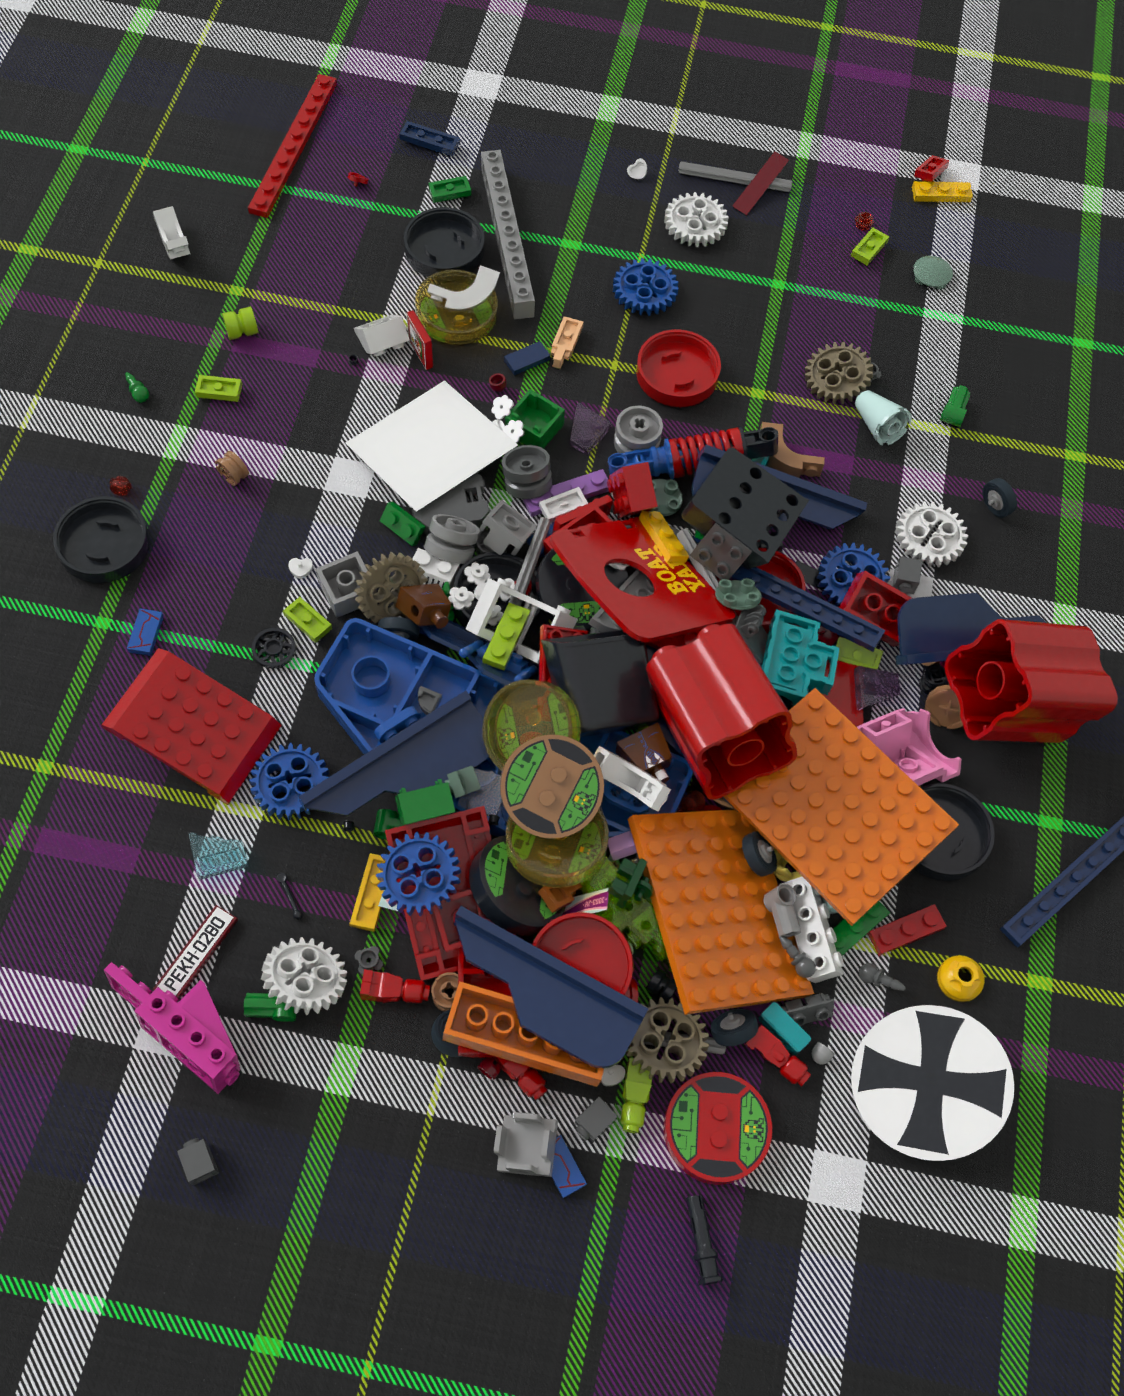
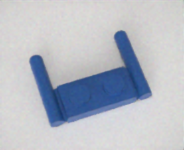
M479 639L460 649L459 655L465 658L474 652H478L477 656L483 658L489 643L484 645V642ZM512 653L506 670L516 674L514 677L516 684H522L538 672V668L535 665L529 667V662L523 660L521 655Z

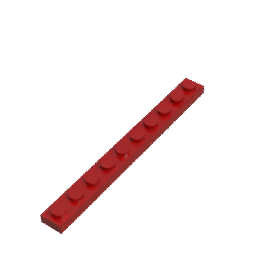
M318 74L248 206L250 214L268 218L337 86L336 78Z

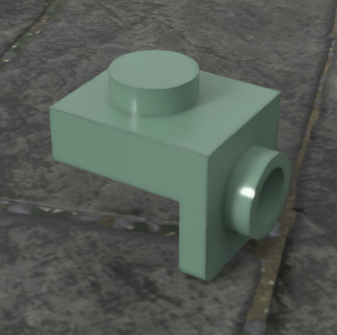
M473 766L447 774L448 780H445V783H449L451 794H454L455 798L481 788Z

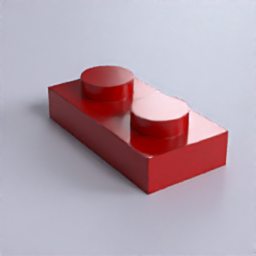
M932 155L915 170L914 177L920 178L925 182H932L948 168L949 160Z

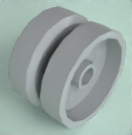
M641 405L624 409L618 415L615 426L614 445L617 452L625 453L638 449H648L652 446H655V448L659 447L663 423L658 413L649 407Z
M447 514L434 515L429 527L431 534H428L425 541V550L438 559L451 563L465 564L473 557L475 550L473 544H476L480 529L472 522L463 518Z

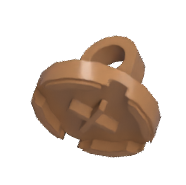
M950 685L939 686L932 690L925 704V710L931 713L930 721L939 727H947L946 729L962 727L959 700L950 688Z

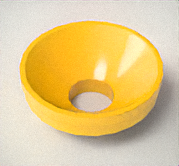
M961 955L950 957L938 969L937 981L939 987L952 1000L958 1002L971 1001L983 989L985 983L983 971L978 963L969 957ZM965 968L969 970L972 975L971 981H962L958 976L959 969Z

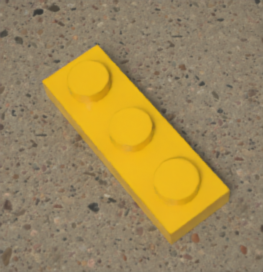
M914 181L912 185L914 201L971 202L973 198L970 182Z
M642 511L639 519L667 563H686L689 555L663 515L657 511Z
M371 853L369 855L350 920V927L372 932L376 930L382 908L378 905L382 897L381 894L384 892V890L378 888L377 885L382 881L376 877V874L383 872L379 870L377 864L385 863L380 855Z

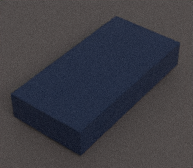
M539 341L504 356V361L515 376L549 361L551 355L542 342Z

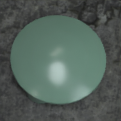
M925 256L918 259L914 264L915 282L919 285L944 289L953 277L952 267L940 257Z
M653 479L652 482L658 507L649 510V512L657 511L663 516L673 515L680 509L683 501L678 483L671 479Z
M745 578L742 581L722 579L719 581L715 592L716 598L721 604L736 610L752 609L759 605L762 598L760 591L755 587V582L749 578Z

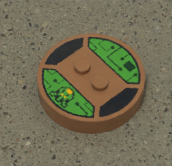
M543 735L524 742L509 756L501 773L500 795L506 812L519 827L535 836L562 838L580 831L594 818L603 799L604 780L598 761L583 744L566 736Z

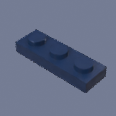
M409 121L405 123L399 133L400 140L450 156L454 155L460 145V137Z

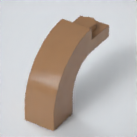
M762 422L760 429L772 427L778 431V452L776 455L769 457L768 467L800 478V475L820 477L825 457L801 455L793 452L784 443L783 424Z

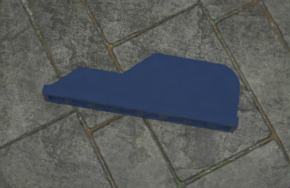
M705 445L698 453V465L692 484L693 496L726 451ZM756 463L809 500L799 515V519L832 530L853 518H857L866 511L867 502ZM783 513L779 516V519L786 521L787 517Z
M977 593L912 598L902 605L898 613L897 624L900 655L895 656L896 665L946 661L949 654L961 645H968L974 642L979 637L981 631L997 619L1047 622L1039 615L1002 618Z
M450 620L442 629H438L435 625L419 626L420 634L457 652L479 639L484 642V645L490 643L489 640L466 630L465 627ZM478 652L467 656L482 674L510 688L517 690L527 685H539V664L522 656L523 660L529 662L528 666L535 665L538 668V672L522 684L515 683L514 677L516 674L506 669L504 671L482 663L483 658L477 656Z
M465 690L300 795L299 802L304 810L311 809L348 816L384 792L400 794L399 790L401 788H405L406 792L434 786V782L438 779H442V783H445V780H448L447 774L469 766L476 768L490 757L495 744L493 732L471 702L470 695Z
M460 906L455 914L454 925L457 928L466 961L508 984L522 1028L592 1067L609 1068L621 1061L648 1008Z

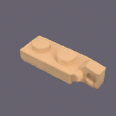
M563 317L552 344L551 355L554 356L552 367L561 369L564 359L569 360L570 356H572L583 328V321Z

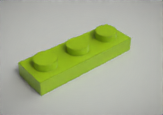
M508 603L483 656L482 663L505 671L529 619L531 610Z

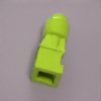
M629 1058L622 1096L626 1103L622 1106L620 1122L623 1125V1131L638 1133L639 1128L644 1125L646 1109L643 1105L649 1101L652 1079H649L650 1071L646 1070L640 1074L639 1071L642 1065L639 1063L633 1066L634 1058Z

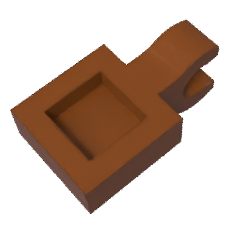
M578 880L567 884L550 883L542 887L538 893L550 911L554 913L570 905L575 900L573 896L576 894V891L583 886Z

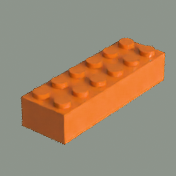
M459 981L443 1032V1041L597 1087L599 1085L604 1068L592 1067L522 1028L512 997Z

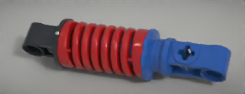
M737 426V428L727 429L726 432L720 430L718 434L714 431L710 435L703 433L702 436L697 434L693 438L692 436H687L685 440L682 437L666 438L662 447L655 448V446H652L648 449L612 454L608 458L609 474L611 475L621 467L648 462L651 476L658 477L660 474L668 473L670 479L673 480L677 477H683L685 470L687 475H692L693 468L696 472L698 465V453L705 445L727 451L732 447L749 459L771 457L778 452V431L775 428L766 427L744 432L742 426Z

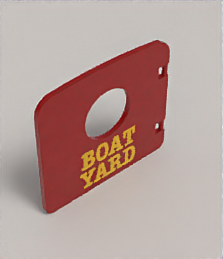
M639 517L623 521L616 520L580 526L569 530L568 528L555 531L550 538L552 548L584 589L617 625L623 629L624 633H627L637 641L653 642L702 630L713 624L723 625L731 623L736 616L731 608L724 606L717 600L716 591L688 561L686 563H667ZM611 563H623L637 568L651 580L654 586V593L641 597L623 592L609 581L604 567Z

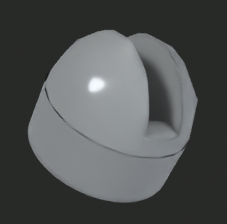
M817 1042L812 1050V1058L818 1064L829 1063L835 1055L833 1051L820 1042Z

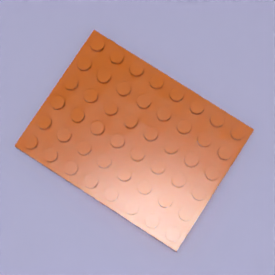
M814 688L789 710L793 723L790 735L795 741L797 748V757L794 762L768 776H762L748 782L739 790L724 796V798L853 926L943 842L959 824Z
M735 809L632 815L627 819L639 860L642 858L647 861L643 874L644 877L650 879L649 884L654 890L650 898L685 1015L799 999L814 994L811 982L807 978L799 976L795 970V965L791 964L793 958L782 947L773 913L768 911L764 905V895L778 886L774 872L767 876H758L745 859L742 840L747 834L757 830ZM795 936L788 937L792 945H795L798 949Z

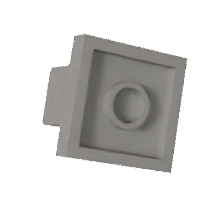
M501 500L486 516L479 529L480 533H482L487 527L490 528V532L483 543L496 553L502 555L507 546L512 544L515 549L511 555H516L534 532L537 525Z
M513 1112L512 1116L504 1115L503 1125H497L494 1153L498 1155L497 1171L552 1177L558 1121L556 1119H545L539 1114Z

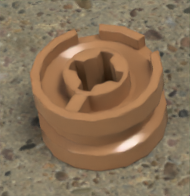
M227 451L223 458L215 461V464H218L216 468L220 475H224L227 478L226 481L233 486L240 483L241 478L244 479L249 475L244 462L232 451Z
M447 972L439 975L432 986L431 993L434 1004L441 1011L451 1010L458 987V974ZM449 988L454 990L451 998L445 993Z

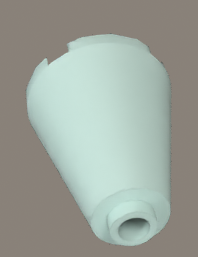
M870 390L861 392L856 398L855 406L880 445H883V443L893 444L906 433L907 429L905 427L908 422L911 424L912 414L906 408Z

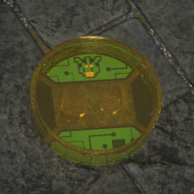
M463 270L441 271L429 276L417 289L415 313L428 335L432 338L448 344L472 343L485 337L495 325L498 299L495 291L493 290L486 301L473 309L465 311L445 309L447 300L443 299L442 302L431 299V295L427 292L429 285L433 284L450 291L460 292L468 289L474 283L477 275Z
M528 679L506 685L492 698L483 719L482 729L485 748L493 763L501 771L512 752L524 742L535 737L562 735L578 742L580 740V719L573 701L561 688L546 681Z
M600 808L594 818L583 829L562 838L535 836L519 827L510 816L507 821L506 851L510 862L522 876L542 886L562 888L587 880L600 868L607 852L609 830L606 818Z

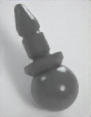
M785 936L779 937L782 947L793 958L791 964L795 965L797 974L803 978L813 976L816 971L815 962L806 957L805 952L800 954L795 945H792L791 940Z
M872 963L863 964L859 969V977L865 983H874L877 987L882 984L894 990L904 991L906 989L900 981L884 975L885 971L883 969L878 970Z

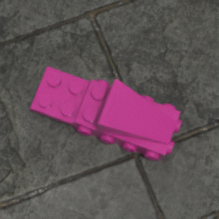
M111 962L104 969L112 989L136 1008L134 1012L141 1028L217 1094L226 1085L231 1086L238 1079L241 1069L237 1054L234 1051L207 987L202 980L179 1001L169 990L163 992L157 987L152 992L143 982L140 981L137 984L131 979L133 975L122 965L118 968Z

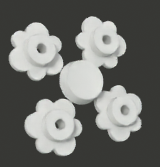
M503 395L501 398L497 397L494 399V407L491 409L497 420L492 421V423L517 443L519 438L524 435L522 430L523 422L511 420L505 426L501 419L504 416L510 415V409L513 407L514 402L506 395Z
M472 563L471 566L465 568L464 574L467 576V581L475 583L477 587L474 590V594L467 591L466 587L451 588L448 599L455 609L462 610L464 607H471L474 596L479 600L486 584L485 580L490 579L487 565ZM510 578L505 579V581L511 583L510 588L514 589V581ZM501 591L499 597H501L502 601H508L511 595ZM495 605L487 624L495 626L497 622H500L503 613L499 605Z

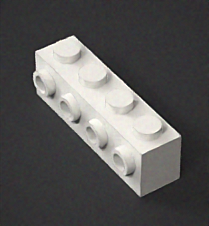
M802 876L784 882L792 886L796 892V901L793 905L801 929V933L795 935L799 953L805 952L806 957L812 959L816 965L814 975L807 978V980L818 983L843 975L841 968L844 966L843 958L840 952L836 951L834 942H837L836 934L833 928L829 927L827 918L830 917L826 904L822 903L820 894Z

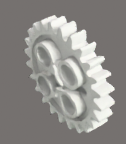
M694 192L693 196L686 193L685 198L679 195L678 200L673 198L672 203L668 204V209L665 211V228L669 229V235L675 234L674 240L681 238V244L685 241L688 242V246L695 243L696 247L699 246V243H702L704 246L707 245V242L714 244V240L719 241L720 236H724L725 230H727L728 216L726 215L727 210H723L724 205H718V199L712 201L711 195L705 198L704 193L701 196H697L696 192Z
M923 502L920 507L915 503L913 509L908 507L906 512L901 514L896 524L895 533L898 534L896 541L901 542L899 549L906 548L904 555L912 554V558L922 560V564L924 561H927L928 567H931L933 562H935L937 567H940L942 562L948 565L951 560L956 561L957 557L961 556L967 545V542H965L968 538V535L965 534L967 527L961 526L964 520L956 519L958 513L950 514L951 508H948L946 511L943 510V504L935 507L934 502L930 506ZM938 522H941L936 532H934L930 537L927 544L924 547H922L921 545L924 543L926 537L929 536L930 533L933 531L935 525Z
M303 937L300 938L299 943H296L293 938H290L288 945L282 941L279 948L273 947L271 954L268 953L266 956L261 980L265 981L263 988L270 989L269 998L277 996L276 1005L282 1002L286 1003L284 1010H288L293 1006L295 1014L299 1012L300 1008L304 1009L306 1015L309 1014L311 1008L317 1014L320 1012L321 1006L328 1010L330 1004H336L338 997L342 996L347 982L345 979L347 971L343 970L345 963L338 962L340 955H331L332 947L326 950L323 949L324 942L314 945L313 938L310 939L309 943H305Z

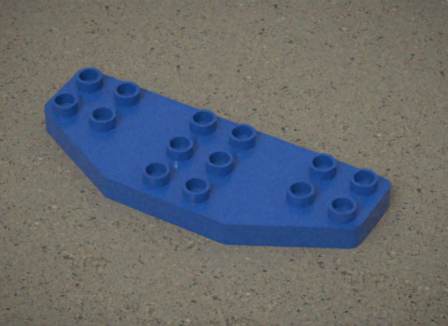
M353 618L348 620L315 673L314 680L318 696L365 755L382 744L374 735V731L384 721L410 706H414L420 713L419 720L426 716L418 702L420 686L442 694V700L437 708L466 690L471 697V702L492 730L495 744L490 757L474 768L481 788L455 798L454 794H451L455 808L454 813L484 806L488 821L491 814L500 817L499 825L489 824L490 834L495 837L511 835L512 827L508 826L504 821L500 810V778L506 760L497 744L496 720L504 701L508 703V697L516 690L482 674L474 667L362 619ZM532 699V705L529 709L531 723L526 726H517L519 737L521 738L524 733L531 731L539 732L543 735H554L552 722L538 720V701ZM619 731L576 738V741L588 748L593 755L599 746L616 754L617 742L631 735ZM671 753L672 760L670 766L665 769L670 779L664 783L671 791L659 811L649 808L645 814L677 813L693 774L685 758ZM618 791L611 792L613 796L620 795ZM603 796L601 802L603 823L600 831L603 847H609L608 838L631 831L627 819L633 814L608 803ZM635 801L634 805L640 807L642 803ZM538 836L535 843L543 849L575 848L578 839L567 836L562 838H543Z

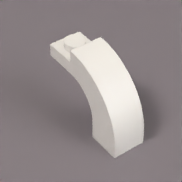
M173 206L153 211L156 225L169 258L174 259L190 254L187 238L181 231Z
M480 265L476 279L468 289L454 292L430 284L427 292L433 300L442 302L443 299L447 300L445 309L452 311L473 309L486 301L492 294L500 272Z
M601 746L598 747L594 757L600 765L603 778L634 795L650 808L659 811L666 802L671 789L634 764Z

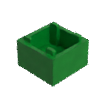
M529 389L513 407L510 415L505 417V426L511 420L523 422L522 430L524 435L519 438V441L525 445L539 446L544 449L563 427L565 409Z
M438 779L434 782V786L406 792L405 788H401L399 790L400 794L395 796L401 825L404 826L454 813L455 808L449 783H442V779Z

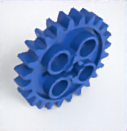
M643 258L638 263L634 259L632 265L626 262V266H621L620 271L616 272L613 280V292L615 293V299H619V305L625 303L624 309L631 307L632 313L639 310L640 315L646 311L648 316H650L651 311L658 314L659 309L665 312L666 306H672V302L676 301L679 282L676 281V275H672V269L666 270V264L659 266V261L654 264L652 259L645 262Z
M843 543L841 549L835 546L833 552L829 550L826 557H823L821 560L822 564L818 567L820 572L817 575V579L821 580L818 587H825L822 595L829 594L828 602L835 600V606L838 607L855 576L863 571L869 572L888 584L891 577L885 574L889 571V568H882L885 560L878 561L879 553L872 555V548L864 551L863 544L859 549L856 548L855 543H852L850 548H848L846 543ZM845 561L850 562L853 566L848 565ZM835 578L840 579L843 583L837 582Z
M292 743L289 744L288 749H284L282 744L279 745L278 752L271 748L270 756L262 754L264 762H255L259 770H251L255 778L249 779L251 786H254L250 790L252 795H256L254 797L255 803H260L259 806L262 811L268 808L269 816L276 812L278 819H281L283 814L287 815L288 820H291L292 814H296L298 819H301V812L303 811L310 815V810H304L299 802V796L305 793L299 790L303 786H310L311 789L329 778L327 777L329 775L328 768H324L326 766L324 759L319 760L318 752L312 755L310 747L303 751L302 744H299L297 749H294ZM302 764L305 766L301 770H294L297 765ZM274 771H280V772H281V773H280L278 776H276V777H271V776H270V774H271L272 772H274ZM278 793H287L286 796L281 799L275 798Z
M415 832L414 839H410L408 834H405V842L403 843L399 839H395L397 847L393 848L388 845L387 848L390 854H381L385 863L377 864L379 870L383 871L376 874L377 879L382 881L377 885L378 888L385 890L381 894L383 898L389 899L388 904L391 907L397 904V910L400 913L406 908L409 916L413 914L414 909L417 910L419 916L423 915V910L426 908L430 914H433L434 905L442 909L441 901L450 902L448 893L456 894L457 891L453 884H460L461 882L457 876H454L461 873L460 867L456 866L460 861L458 857H453L455 855L454 849H448L449 844L446 840L440 843L438 835L431 840L428 832L425 833L423 838L420 837L418 832ZM433 854V858L430 861H421L424 855ZM400 863H409L405 870H397ZM418 870H421L420 877H416ZM433 877H440L441 880L437 885H429V881ZM408 886H416L412 894H404Z

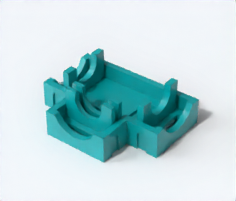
M776 609L771 619L761 668L778 695L788 698L794 706L814 688L820 693L828 695L834 684L840 648L817 641L821 622ZM788 623L797 624V625H799V626H801V627H798V626H795V625H792V624H788ZM828 659V662H830V669L828 677H825L824 675Z

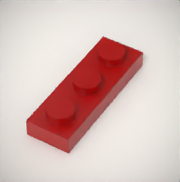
M609 495L594 499L584 506H578L569 513L559 515L554 521L552 534L595 504L608 516L613 503L612 498Z
M934 904L869 931L868 936L876 952L881 956L939 932L947 926Z

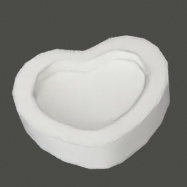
M637 159L633 165L628 166V175L633 179H644L647 174L646 162L643 159Z
M293 558L288 564L290 572L298 579L305 578L313 569L312 560L309 558L302 560Z
M614 1065L604 1068L601 1083L604 1086L619 1084L625 1077L624 1067Z

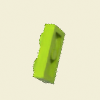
M872 227L852 250L851 257L868 266L886 245L889 236Z
M199 375L195 395L199 398L238 402L243 384L241 379Z
M298 597L283 610L284 616L315 643L332 629V624L301 597Z
M840 636L836 643V647L840 648L839 661L861 666L863 669L875 673L877 672L883 650L876 648L872 652Z

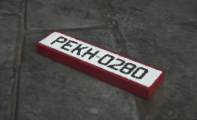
M215 905L155 985L153 991L157 987L163 992L169 990L179 1000L238 919Z

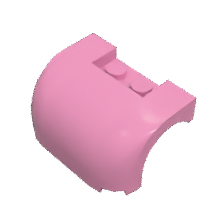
M905 708L898 709L857 727L918 786L935 778L940 782H945L960 775L962 759L960 757L948 758L938 751L930 735L931 713L924 709H920L919 712H905Z

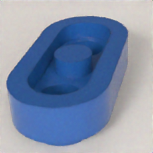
M414 706L407 707L381 723L375 729L374 735L381 743H384L417 722L420 718V713Z
M609 781L605 783L603 796L608 803L633 815H642L649 810L650 807L634 795ZM618 791L620 795L613 796L611 792ZM639 801L642 803V806L637 807L634 805V802Z

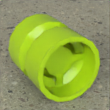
M251 306L239 309L238 314L234 311L222 313L230 340L238 339L242 336V333L247 336L259 333Z

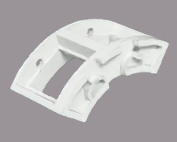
M488 578L466 630L491 641L495 632L485 627L501 591L526 601L523 608L531 610L530 616L514 651L539 664L540 650L538 652L522 644L538 607L555 615L551 626L573 629L578 619L569 615L571 612L569 609L560 605L555 609L510 588V582L498 578L496 582Z

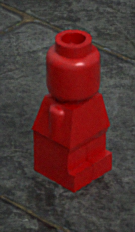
M364 969L360 990L362 1000L386 1003L400 1001L402 997L405 1002L420 1004L423 1000L428 1001L430 985H425V982L422 980L406 979L403 982V978L400 976Z
M760 1025L756 1035L745 1043L749 1049L754 1050L755 1048L764 1059L780 1068V1074L790 1083H798L802 1086L811 1074L807 1071V1065L795 1055L789 1056V1052L780 1039L776 1038L763 1025Z
M494 1057L495 1061L500 1063L502 1070L511 1079L518 1080V1086L528 1097H533L537 1101L548 1091L545 1087L546 1081L536 1069H530L531 1067Z

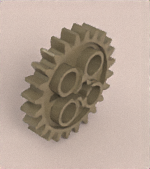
M834 342L832 348L826 344L825 350L818 348V354L812 353V359H808L807 366H805V381H807V388H811V394L817 393V399L824 396L825 402L832 399L833 404L836 403L837 399H840L841 403L844 404L845 398L852 402L853 395L857 397L860 395V391H866L867 386L871 385V379H873V365L871 364V358H867V352L860 353L861 347H857L854 350L852 343L845 347V342H842L841 346H837V343Z
M390 552L389 558L381 554V561L379 562L373 558L374 565L365 564L368 571L366 573L359 572L363 579L356 580V583L360 586V588L354 589V592L359 595L355 598V601L360 604L358 608L375 624L386 617L402 616V618L406 617L409 619L396 607L400 587L425 585L424 583L428 581V578L423 575L425 571L419 567L420 564L417 561H413L409 555L405 557L400 552L397 557L393 552ZM395 571V574L389 577L390 573ZM380 587L378 592L373 594V591ZM391 602H394V604L388 608L389 604Z
M660 997L657 1005L650 999L648 1007H646L648 1011L626 1055L635 1056L632 1062L633 1066L639 1063L642 1065L639 1071L640 1074L646 1070L650 1071V1080L656 1074L659 1077V1083H662L665 1076H668L669 1082L673 1083L676 1075L680 1081H683L686 1077L685 1073L690 1077L693 1076L694 1068L699 1070L702 1065L701 1061H704L707 1057L704 1051L708 1050L709 1044L704 1041L708 1039L709 1034L702 1033L706 1024L697 1023L700 1014L695 1016L691 1014L685 1015L681 1002L678 1006H675L673 998L669 1000L668 1004H665L663 998ZM653 1020H661L665 1026H657ZM674 1020L676 1022L662 1058L658 1060L657 1054L670 1023ZM682 1030L688 1034V1038L681 1037L678 1034V1031ZM644 1042H651L655 1049H648L645 1047ZM668 1053L676 1054L679 1057V1060H672L668 1056Z

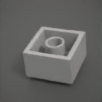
M358 551L315 569L318 583L336 618L359 609L358 606L360 604L355 601V598L359 595L354 592V589L360 588V586L356 583V580L363 579L359 572L366 573L368 570Z

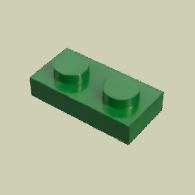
M467 176L428 183L433 203L471 196V188Z
M394 502L387 504L380 519L381 523L411 546L418 544L426 527Z

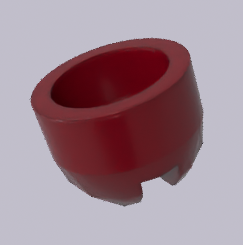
M496 373L489 378V384L493 391L502 392L506 388V379L503 374Z
M487 1057L477 1068L487 1078L494 1081L500 1072L501 1066L499 1062L495 1065L493 1064L494 1057Z

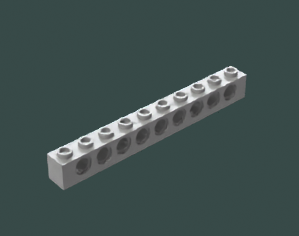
M501 150L481 152V170L514 320L534 317L535 299Z

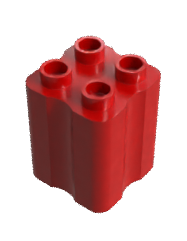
M997 619L984 628L974 642L968 645H961L949 654L945 661V673L950 688L959 700L960 718L965 733L971 740L1061 743L1075 735L1084 723L1091 720H1099L1111 713L1118 701L1111 677L1104 671L1101 665L1100 648L1094 633L1087 626Z
M709 625L698 633L694 642L681 647L667 645L658 649L653 654L646 666L649 681L656 692L659 712L708 799L722 798L739 790L748 782L762 776H768L794 762L797 757V748L795 741L790 735L793 727L791 714L735 625Z

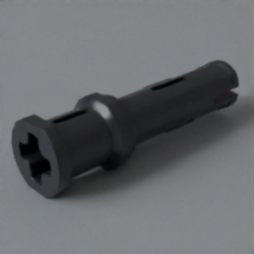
M703 1195L687 1197L686 1202L696 1247L693 1258L694 1261H697L700 1275L698 1284L703 1286L722 1282L723 1277L719 1276L716 1261L718 1252L712 1248Z

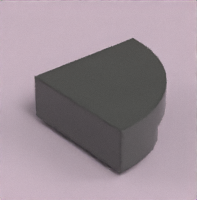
M420 686L418 690L419 706L428 715L437 709L442 700V694Z

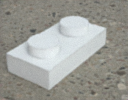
M577 487L540 501L539 507L544 517L550 519L552 523L559 515L569 513L578 506L588 504L581 489Z

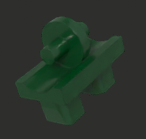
M624 858L620 863L616 873L628 880L625 882L615 877L607 891L619 899L616 906L623 909L633 893L635 894L634 899L636 901L652 896L654 890L649 884L650 879L643 877L640 880L647 861L641 858L636 864Z

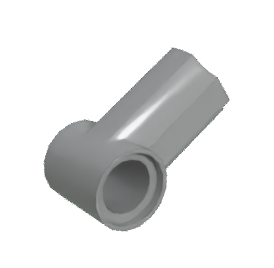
M785 883L780 884L767 892L763 900L768 911L773 913L779 937L785 936L788 938L801 933L793 905L796 901V892L792 886Z

